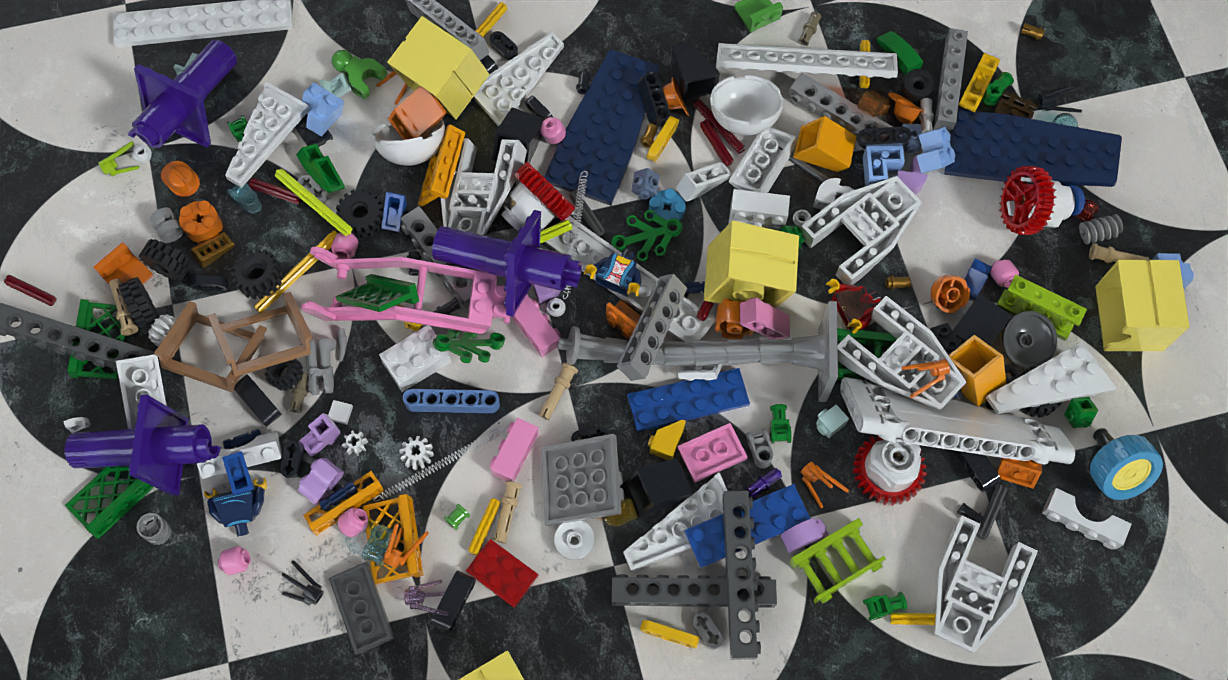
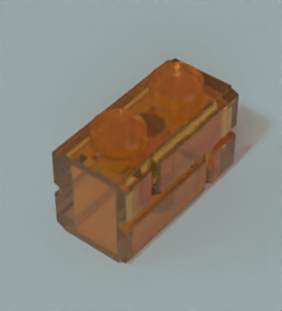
M874 90L867 91L863 94L857 108L864 112L867 111V114L872 117L882 116L890 108V105H888L889 99L880 96Z

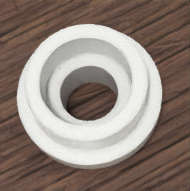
M139 145L133 150L132 154L137 162L146 163L151 159L152 152L148 146Z
M799 210L793 215V223L799 228L811 219V215L806 210Z
M554 298L547 303V312L551 316L559 317L565 312V303L561 299ZM553 305H559V308L554 309Z

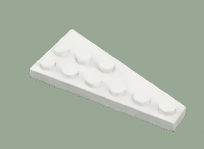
M551 32L489 75L473 98L498 127L512 107L516 109L519 107L564 48V43L554 32Z
M265 82L262 95L260 94L258 105L251 114L244 131V137L239 142L236 156L233 157L226 172L227 180L242 188L310 110L309 105Z
M1082 341L987 395L986 399L996 414L1026 407H1037L1047 403L1068 401L1072 398L1094 396L1104 392H1115L1117 388Z
M717 473L714 478L705 483L697 492L687 498L661 522L657 523L649 532L640 537L623 552L631 572L691 549L684 530L723 514L722 494L727 489L720 473Z

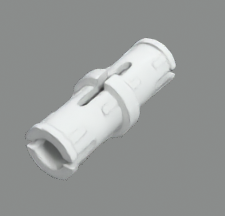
M924 98L920 101L921 108L925 110L919 114L922 133L932 130L934 114L932 113V99Z

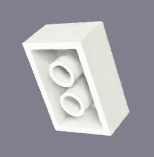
M734 189L730 205L729 223L733 220L778 231L786 225L790 196Z
M428 325L379 354L382 363L401 392L406 391L451 363L450 355L447 351H438L432 343L433 339L436 338V334Z

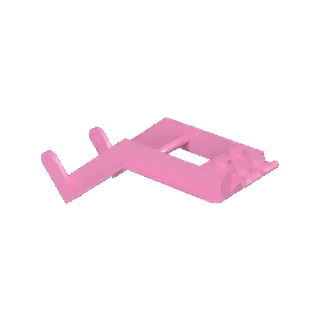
M311 247L310 254L314 255L316 259L338 270V279H346L347 272L350 269L406 267L419 270L417 293L420 302L414 304V309L393 306L382 312H376L361 307H343L341 302H337L336 297H333V303L330 307H322L311 301L301 305L302 311L323 321L399 320L481 335L491 327L492 319L504 318V323L509 324L510 316L506 315V307H504L506 292L504 291V286H496L497 275L405 257L342 259L324 248ZM427 271L473 280L468 318L422 311Z

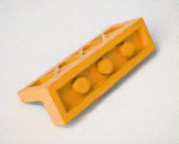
M372 471L353 482L356 487L359 486L357 488L358 493L347 500H342L339 502L341 504L330 511H323L321 506L318 505L303 515L316 536L337 523L339 517L350 508H360L380 495L381 492H384L382 485ZM372 478L374 482L362 489L363 483ZM316 513L324 514L313 522L310 519Z

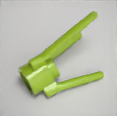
M130 141L109 157L98 162L105 175L110 173L113 177L117 174L140 168L139 166L116 170L118 164L115 159L133 147V141Z

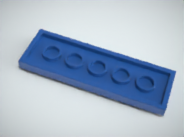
M740 368L719 372L717 379L686 380L627 394L637 432L671 425L680 420L688 421L750 405Z
M794 484L754 500L753 508L749 509L750 517L754 519V529H751V537L755 538V545L776 537L810 519ZM741 509L733 510V514L736 517H743L744 514ZM723 514L684 530L700 569L725 558ZM734 530L736 537L743 538L745 536L743 530ZM737 549V550H735V554L738 553V552H741V551H743V550H742V549Z

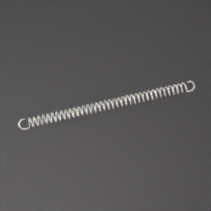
M582 209L575 210V211H574V215H577V214H579V213H582V211H581V212H578V213L575 214V212L580 211V210H582ZM571 231V237L579 238L578 236H572L574 233ZM576 243V244H574V245H570V246H569V250H571L570 247L575 246V245H577L578 243Z
M497 428V431L494 430V433H493V432H490V434L487 433V436L489 435V436L492 438V440H494L492 434L494 435L495 432H496V433L498 432V430H499V431H504V430H506L507 428H503L502 430H500L499 428ZM433 465L432 468L428 466L429 471L430 469L432 470L433 467L438 471L437 466L435 467Z

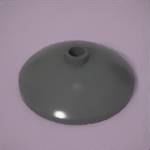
M1034 311L1020 312L1014 315L1004 327L1002 333L1003 350L1013 364L1026 369H1030L1033 366L1036 368L1049 361L1056 351L1057 333L1055 327L1041 313ZM1023 337L1025 338V343H1024V344L1022 343V338H1023Z

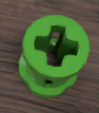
M457 504L456 509L449 516H445L444 519L452 528L457 530L458 525L465 518H469L470 514L460 504Z

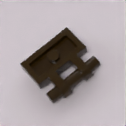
M1004 91L1003 98L1000 99L994 113L1032 119L1035 112L1030 110L1035 111L1038 105L1032 103V100L1028 98L1023 99L1016 96L1017 94L1014 92Z

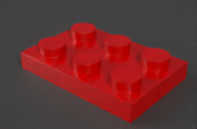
M492 539L487 542L466 569V573L513 608L516 607L539 576L538 573Z

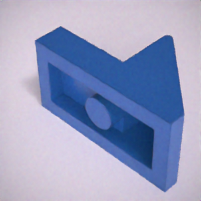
M386 192L382 229L401 231V217L407 211L405 195Z
M976 258L964 279L970 288V297L973 299L977 298L992 266Z
M243 452L222 457L233 496L254 490Z

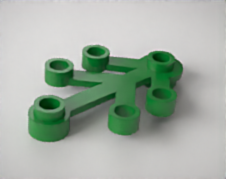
M648 210L644 215L646 221H654L663 226L655 229L638 220L636 216L631 215L627 218L628 226L631 228L636 227L644 232L626 238L622 235H616L612 239V246L619 251H623L627 245L647 240L643 248L637 253L638 260L646 262L648 260V253L658 236L664 235L660 245L655 247L656 255L663 257L666 254V247L672 237H676L682 232V223L678 219L671 218L666 220L656 215L653 210ZM651 213L654 215V217L652 219H648L647 215ZM630 219L636 220L634 224L629 223ZM672 225L677 227L675 231L670 230ZM622 241L623 245L618 247L616 246L617 242ZM663 248L664 252L660 254L657 250ZM641 253L646 254L644 259L639 258Z
M449 329L446 335H437L433 339L432 344L438 351H450L460 356V361L463 363L471 362L472 353L478 355L479 361L487 363L490 360V352L475 346H490L494 350H499L504 345L505 337L500 333H492L489 339H474L477 337V334L465 332L459 340H452L458 339L461 331Z

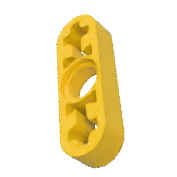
M673 116L668 118L650 147L647 159L653 162L658 160L679 124V119Z
M642 620L640 631L645 634L697 649L700 638L695 635L648 620Z

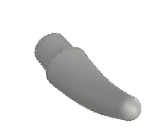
M344 328L337 329L339 362H342L346 351L347 336Z

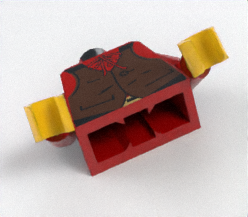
M831 279L827 282L826 285L831 287L828 292L830 294L836 292L831 301H837V312L846 328L850 330L853 328V334L858 330L866 329L872 321L874 304L881 301L879 293L875 291L868 294L863 286L857 287L855 285L841 284L836 279Z

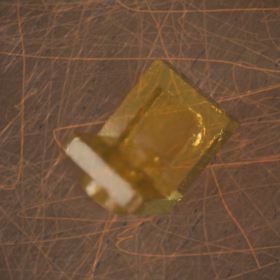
M626 499L621 502V514L604 517L609 526L615 527L638 518L632 499Z

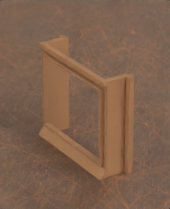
M291 292L283 294L284 307L225 324H219L215 313L207 315L227 364L231 366L234 377L311 354L309 340L313 339ZM285 314L288 315L302 345L243 363H235L234 356L223 332Z
M189 301L154 354L159 357L161 368L233 393L235 384L240 376L234 377L232 370L227 378L172 359L196 322L211 327L208 317L198 314L196 303ZM259 325L255 333L241 328L226 331L232 335L250 340L236 364L252 359L261 342L265 340L264 334L267 331V327Z

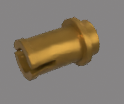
M1027 23L1024 24L1023 28L1030 31L1022 29L1021 34L1034 37L1036 40H1042L1045 29Z
M647 125L644 136L640 139L643 147L650 148L654 143V138L658 131L656 125Z
M890 275L886 277L885 285L890 290H894V288H910L911 279L909 276L894 277Z

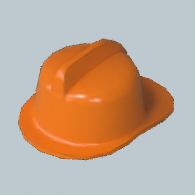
M672 77V82L662 87L668 107L671 110L683 108L686 114L690 116L682 100L678 83Z
M888 93L889 97L895 101L894 114L896 118L905 124H912L920 111H925L898 94Z
M173 161L162 169V181L177 196H191L198 190L200 185L199 178L184 162Z

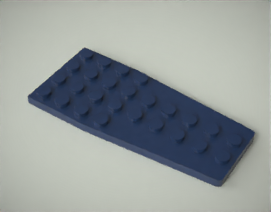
M614 50L608 52L590 84V89L585 93L565 129V138L557 146L544 176L548 182L555 187L573 192L578 190V186L582 185H578L579 180L586 179V185L581 186H586V188L578 190L580 192L585 189L583 191L585 194H581V196L584 195L587 198L612 206L631 161L646 114L637 82L649 71H653L658 75V65Z
M958 109L956 124L953 130H951L950 145L955 152V162L945 166L944 175L1005 182L1008 181L1007 176H1011V172L1016 171V168L1021 166H1037L1047 171L1049 176L1052 177V181H1059L1061 185L1114 187L1118 177L1122 136L1013 115Z

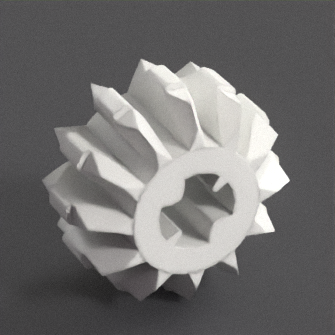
M166 314L161 315L159 319H155L154 324H151L152 327L148 331V338L159 347L175 323L176 318Z
M417 436L415 441H413L409 437L410 443L403 442L404 448L399 450L400 454H402L400 459L402 462H406L407 468L412 465L413 469L416 470L418 465H420L424 469V462L430 464L431 460L428 457L434 456V453L430 451L433 447L431 444H427L428 440L426 438L421 440L420 436ZM418 450H419V451H420V454H419V455L415 454V456H414L413 452H414V451L418 452Z

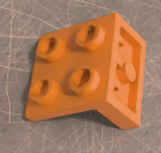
M123 242L93 266L108 284L113 279H121L122 283L135 277H138L142 284H144L153 276V273Z
M621 300L616 306L608 303L606 305L607 323L613 328L617 327L625 338L630 339L641 316Z
M1002 458L996 471L1002 480L1034 489L1042 473V464L1032 459L1022 461Z

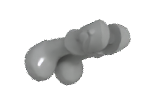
M322 338L317 340L321 369L317 366V342L309 340L311 354L306 355L309 375L308 388L313 396L319 395V382H324L326 393H333L334 378L333 367L330 364V351L334 350L337 346L335 339Z

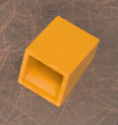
M823 116L801 126L793 157L839 172L850 167L857 136L826 116Z
M973 335L948 355L966 381V384L961 388L963 395L978 407L987 400V395L1007 384L1003 355L976 335Z

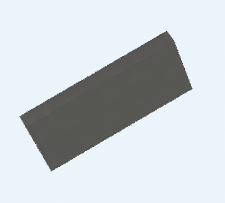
M367 562L329 578L355 655L395 639Z

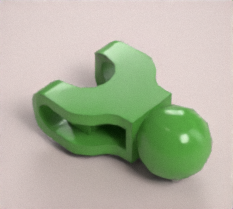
M346 50L336 51L331 59L335 70L341 73L344 72L349 79L351 91L363 99H367L370 95L369 87L364 83L365 79L374 77L382 80L388 75L385 67L373 58L359 59L356 56L353 57Z

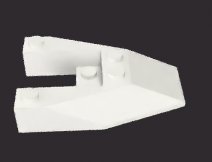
M464 138L449 195L446 199L441 198L443 226L483 236L486 235L517 179L515 173L524 164L527 149L519 140L502 139L494 173H472L477 147L468 138Z
M895 176L841 195L804 223L800 229L805 238L804 242L810 248L842 224L852 232L865 247L841 264L836 276L843 284L853 285L895 247L922 204V201Z
M887 296L873 309L871 319L897 340L879 359L849 334L837 345L838 361L849 370L884 388L909 398L911 394L937 377H933L929 369L918 371L917 368L902 370V366L946 359L950 367V373L945 375V380L937 382L919 395L911 398L938 410H941L966 384L965 379L933 332Z
M961 515L956 520L938 569L934 635L971 653H975L1016 607L1038 551L1018 542L1011 548L1001 576H998L966 560L980 523Z

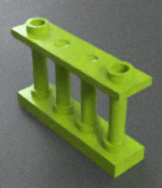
M1016 274L1008 290L1005 289L997 303V306L1012 316L1025 311L1043 314L1055 327L1057 338L1064 341L1068 339L1074 324L1077 326L1081 324L1087 311L1086 308Z
M859 518L790 559L789 564L793 569L798 566L800 569L802 568L819 595L813 600L815 604L819 601L822 604L833 598L831 594L870 570L874 573L883 567L882 563L886 560L885 556L876 560L859 534V529L863 526ZM847 536L854 539L869 562V565L861 570L843 545L844 541L842 539ZM831 546L837 549L853 574L845 580L841 578L826 555V549ZM814 556L821 560L836 584L828 590H825L809 565V559Z

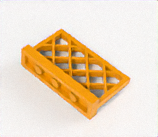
M450 124L446 127L440 150L430 159L417 205L423 207L437 197L442 199L448 197L466 132Z
M408 494L399 495V498L364 505L363 510L368 516L366 534L371 572L375 584H383L413 576H424L420 546L405 561L407 573L399 574L395 571L396 568H390L383 562L384 557L381 560L375 557V551L379 545L387 550V547L381 544L387 534H392L389 531L395 522L401 524V527L404 529L401 535L403 540H399L404 544L401 556H404L418 540L412 497ZM398 503L399 510L393 517L387 513V510L391 505ZM377 508L382 512L373 521L370 519L369 510ZM385 514L392 518L386 529L378 524ZM376 526L384 530L378 541L372 536ZM382 565L390 570L385 578L378 579L377 572Z

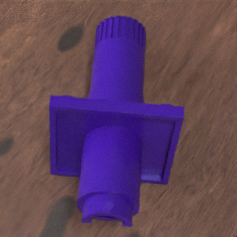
M212 40L173 80L166 75H161L148 67L138 64L134 68L144 111L133 121V128L128 132V136L134 138L137 135L149 146L160 148L173 133H176L207 148L211 144L204 100L236 65L237 57L233 50L222 41Z
M533 210L532 214L526 218L525 225L520 228L517 238L514 237L513 241L491 238L441 226L437 230L432 246L434 260L505 277L504 291L506 292L504 307H506V315L514 317L532 284L563 291L566 285L577 287L582 271V262L573 260L571 255L540 248L541 211Z
M140 395L135 428L76 432L68 436L65 443V458L72 468L128 466L130 476L170 495H179L183 464L205 463L208 460L217 458L221 450L219 446H212L211 434L205 425H188V418L149 395Z

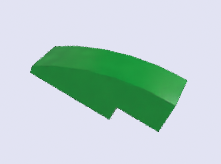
M890 31L876 38V41L885 53L897 54V65L904 75L911 70L921 69L923 60L899 35Z
M317 143L302 147L298 151L296 156L302 166L321 188L328 193L345 188L329 156H323Z

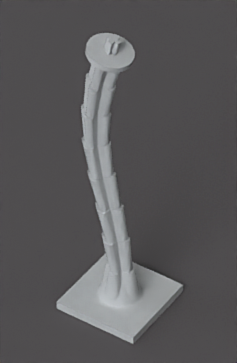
M837 301L828 302L818 328V335L792 338V340L761 338V340L728 339V341H697L696 343L666 341V343H662L652 365H665L666 367L696 365L698 367L726 363L728 365L757 362H760V364L792 362L793 365L818 370L819 402H827L838 378ZM573 326L568 339H558L557 347L560 350H566V360L569 365H574L577 359L618 363L629 341L605 337L604 339L580 334V328Z

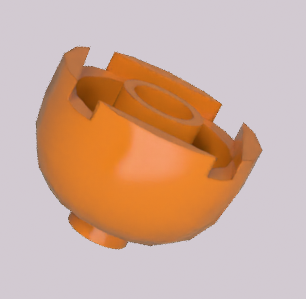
M944 275L933 283L930 291L931 300L938 309L946 313L958 312L956 310L966 306L970 298V288L964 279L956 275Z

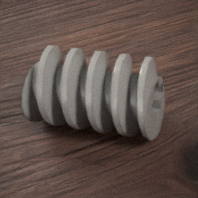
M1114 214L1104 218L1081 222L1079 231L1085 244H1089L1090 240L1092 243H1096L1097 239L1103 241L1104 237L1106 240L1111 239V236L1117 238L1118 234L1123 231V223L1121 218Z

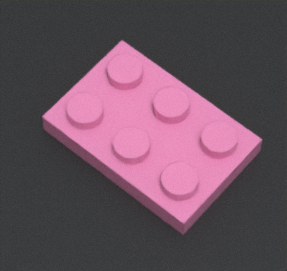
M731 423L677 446V450L694 483L748 458Z

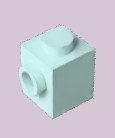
M836 404L831 409H824L818 414L819 418L816 425L822 435L830 438L847 424L849 418Z

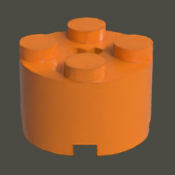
M195 201L182 207L180 210V226L191 241L201 244L217 236L222 231V220L208 201Z
M723 299L722 303L718 305L715 324L717 334L719 331L724 338L738 340L743 339L744 335L748 334V337L753 334V330L740 324L741 301Z

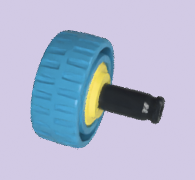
M1105 428L1097 429L1094 432L1093 439L1097 441L1101 449L1091 462L1090 474L1105 496L1114 500L1129 499L1143 493L1156 482L1162 472L1163 461L1160 454L1146 438L1139 435H1125L1114 439Z

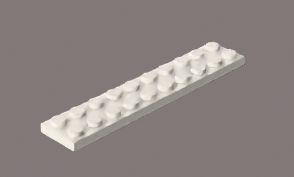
M241 0L113 14L115 47L293 29L291 0Z
M719 43L716 67L724 69H757L759 71H792L794 73L810 72L812 74L828 73L830 75L845 74L848 76L862 75L883 78H897L898 74L896 53Z
M571 216L565 219L569 220L571 225L573 224L574 220ZM581 223L577 224L580 228L575 230H579V232L572 234V236H578L579 238L571 237L572 230L544 242L545 245L555 252L575 255L572 258L582 262L583 272L588 264L593 265L603 258L609 257L612 253L620 256L622 254ZM570 240L571 242L578 243L577 245L570 247L571 250H569ZM637 264L636 268L640 271L642 281L638 296H636V293L630 292L629 297H626L610 289L608 290L642 314L657 284L658 278ZM684 297L667 332L680 342L696 343L704 338L716 323V319L710 315L707 316L705 321L697 319L696 315L700 308Z

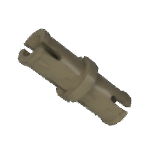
M816 11L811 12L810 18L804 24L803 32L798 39L799 44L802 45L805 41L804 46H808L812 35L817 31V25L822 17L820 13L817 12L815 17Z
M307 373L299 375L302 378L296 381L298 384L292 389L293 397L289 408L291 412L296 413V410L297 413L302 412L304 398L308 394L306 389L309 375Z

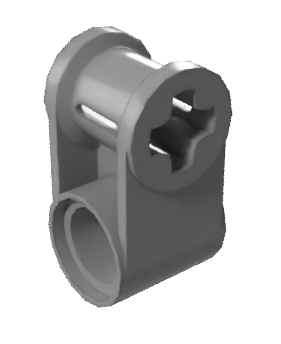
M765 428L761 432L752 434L750 432L746 433L747 443L755 465L761 469L768 468L774 455L767 429ZM764 454L768 456L769 459L761 460L759 458V455Z

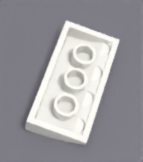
M771 127L759 133L731 176L729 183L739 190L768 193L796 148V137Z
M156 355L116 361L128 429L135 428L140 395H149L166 405L159 362Z

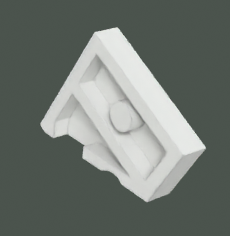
M722 364L698 367L696 365H684L680 367L678 377L688 381L694 379H717Z

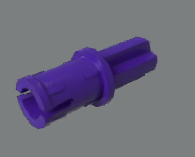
M774 468L763 477H758L755 483L746 488L748 493L752 492L749 497L752 496V499H754L764 490H769L772 484L782 478L781 471Z

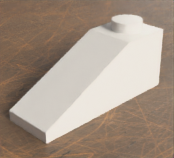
M719 162L686 173L677 185L676 190L687 202L699 198L731 178L733 174L723 162Z

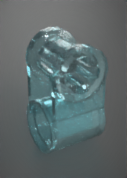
M247 183L242 188L235 185L232 189L227 190L230 197L247 212L254 214L261 210V201Z
M384 525L374 527L362 551L361 558L376 562V565L379 567L383 566V556L387 551L393 530ZM386 531V538L381 540L382 532Z

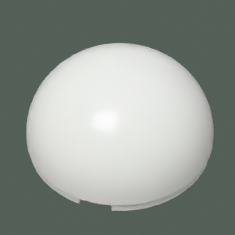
M745 75V77L739 78L731 76L716 84L711 93L710 104L715 119L722 127L734 134L749 136L762 133L775 124L783 109V98L780 89L767 79L754 75Z
M441 119L427 138L423 139L421 136L402 140L391 124L385 126V123H383L371 132L372 141L376 150L388 161L405 166L417 165L431 159L440 150L445 134V124Z

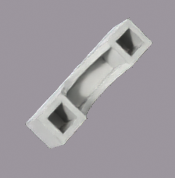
M277 431L259 435L250 443L238 448L221 449L217 458L208 460L205 463H197L202 479L226 473L222 457L237 452H243L247 467L281 459L282 447Z
M1055 488L1050 493L1042 511V514L1046 515L1049 520L1059 521L1065 524L1066 528L1072 531H1079L1088 539L1098 540L1109 549H1118L1124 545L1132 525L1114 515L1102 522L1090 521L1079 513L1075 503V496L1058 488Z

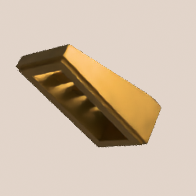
M222 232L192 248V257L203 269L235 247V244L225 232ZM221 240L224 242V246L221 245Z

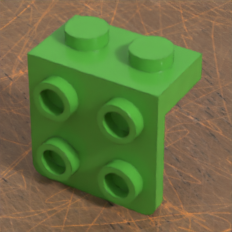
M742 0L734 6L750 33L781 19L783 10L780 2L772 4L770 0Z

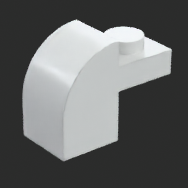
M839 178L828 179L820 185L813 207L823 210L841 195L854 191V189L849 186H840L841 179Z

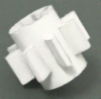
M352 430L350 435H344L346 443H343L342 446L343 448H348V455L353 452L359 456V452L362 450L366 451L364 444L368 443L366 438L362 439V432L355 434Z

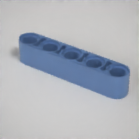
M409 389L403 394L404 404L412 412L495 413L500 407L497 393L490 390ZM410 398H417L415 403H408ZM430 398L437 399L433 404L427 403ZM450 398L456 399L454 404L447 403ZM469 399L476 400V402L471 405L466 403ZM489 399L496 400L492 405L486 404V401Z

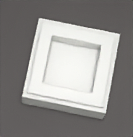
M333 400L328 415L332 421L347 425L353 406Z

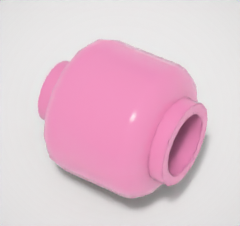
M549 117L542 122L540 132L546 142L557 144L565 138V127L558 118Z
M338 233L334 238L331 250L333 254L342 259H350L356 253L359 243L358 239L352 233L347 236Z
M997 260L993 263L990 271L991 277L1000 287L1008 288L1015 274L1019 276V271L1010 260Z
M352 507L343 513L338 519L340 532L348 537H356L368 526L366 512Z
M241 546L223 550L220 554V559H218V566L227 575L244 572L251 562L250 554Z

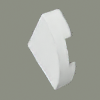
M85 417L63 421L65 427L72 433L91 425L89 419Z

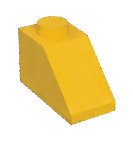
M680 420L657 430L655 436L651 435L647 445L650 447L649 453L666 460L673 459L686 421Z

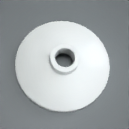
M576 521L562 523L556 530L554 542L557 551L563 557L577 560L584 558L591 552L595 537L592 528L587 523ZM577 538L578 543L572 544L571 539Z

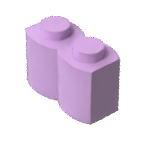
M327 458L317 459L312 463L309 475H305L300 480L298 491L312 503L319 505L321 500L329 496L344 472Z

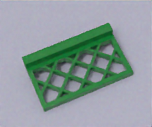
M375 274L365 276L367 283L335 296L337 302L376 312H382L402 302L410 304L420 302L415 283Z
M80 299L76 327L90 331L92 327L98 325L102 330L99 333L100 335L104 336L106 334L107 337L112 338L108 332L115 327L121 329L120 322L111 316V314L117 311L116 305L92 303L89 300ZM94 308L103 309L106 314L96 319L93 316ZM109 316L114 324L104 329L100 322ZM120 334L115 339L124 342L125 335ZM74 340L72 346H77L80 342ZM116 353L112 357L108 355V357L114 359L118 357L119 354ZM70 355L67 372L71 378H79L81 376L118 380V372L114 371V374L105 373L102 370L103 367L96 366L90 372L83 371V366L89 360L80 361L75 359L73 355Z
M106 467L65 504L70 512L85 526L86 530L97 539L103 536L154 488L139 479H133L129 474L128 480H119L120 472L129 471V467ZM110 472H115L114 481H106V476ZM127 484V489L123 493L117 494L118 485ZM113 485L112 494L104 495L105 486ZM96 486H100L99 495L90 496L91 490ZM112 498L111 504L106 508H102L103 499ZM98 499L97 508L88 509L89 500ZM84 500L83 509L75 510L73 508L77 502ZM96 513V517L88 524L86 522L87 514Z

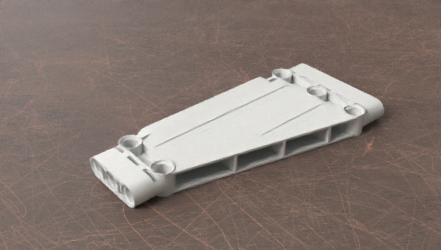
M844 377L841 382L840 391L858 432L878 435L887 441H895L896 438H900L909 444L1022 461L1032 459L1040 464H1048L1049 461L1071 464L1075 458L1074 447L1062 430L1056 426L1043 425L1033 419H1026L1006 413L996 414L994 410L953 399L941 410H938L884 388L868 379L861 380Z

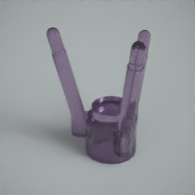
M442 580L418 586H409V589L405 590L404 601L406 605H410V609H419L444 616L449 615L448 612L420 605V603L424 602L425 597L444 595L445 592L424 593L421 590L441 584Z

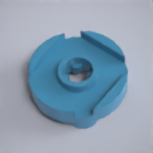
M666 189L657 192L656 196H652L649 201V210H653L656 215L666 220L676 218L681 221L683 219L686 206L680 194L676 193L673 189ZM664 205H670L671 211L663 210Z

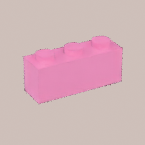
M526 295L512 318L540 356L544 357L557 348L558 339L562 336L557 328L553 329L551 327L548 316L539 311L540 307L535 299L531 300Z
M749 298L748 301L740 303V324L770 339L790 337V316L760 301L758 298Z
M517 418L515 423L511 422L507 431L509 434L506 440L503 439L498 448L500 452L497 457H493L489 466L491 467L492 475L505 481L515 482L539 434V427L520 418Z

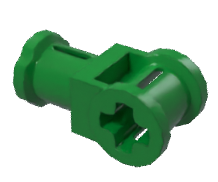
M1002 72L998 80L996 79L987 86L986 93L982 97L983 103L990 107L995 106L1003 95L1004 90L1014 83L1013 76L1008 72Z
M244 115L238 120L227 122L237 142L242 141L248 124Z
M775 404L770 406L773 419L770 423L771 444L782 441L791 443L792 441L789 419H786L787 405Z
M898 592L897 595L887 597L886 594L863 600L870 615L868 617L869 621L886 617L893 613L892 611L898 609H907L906 598L902 592Z

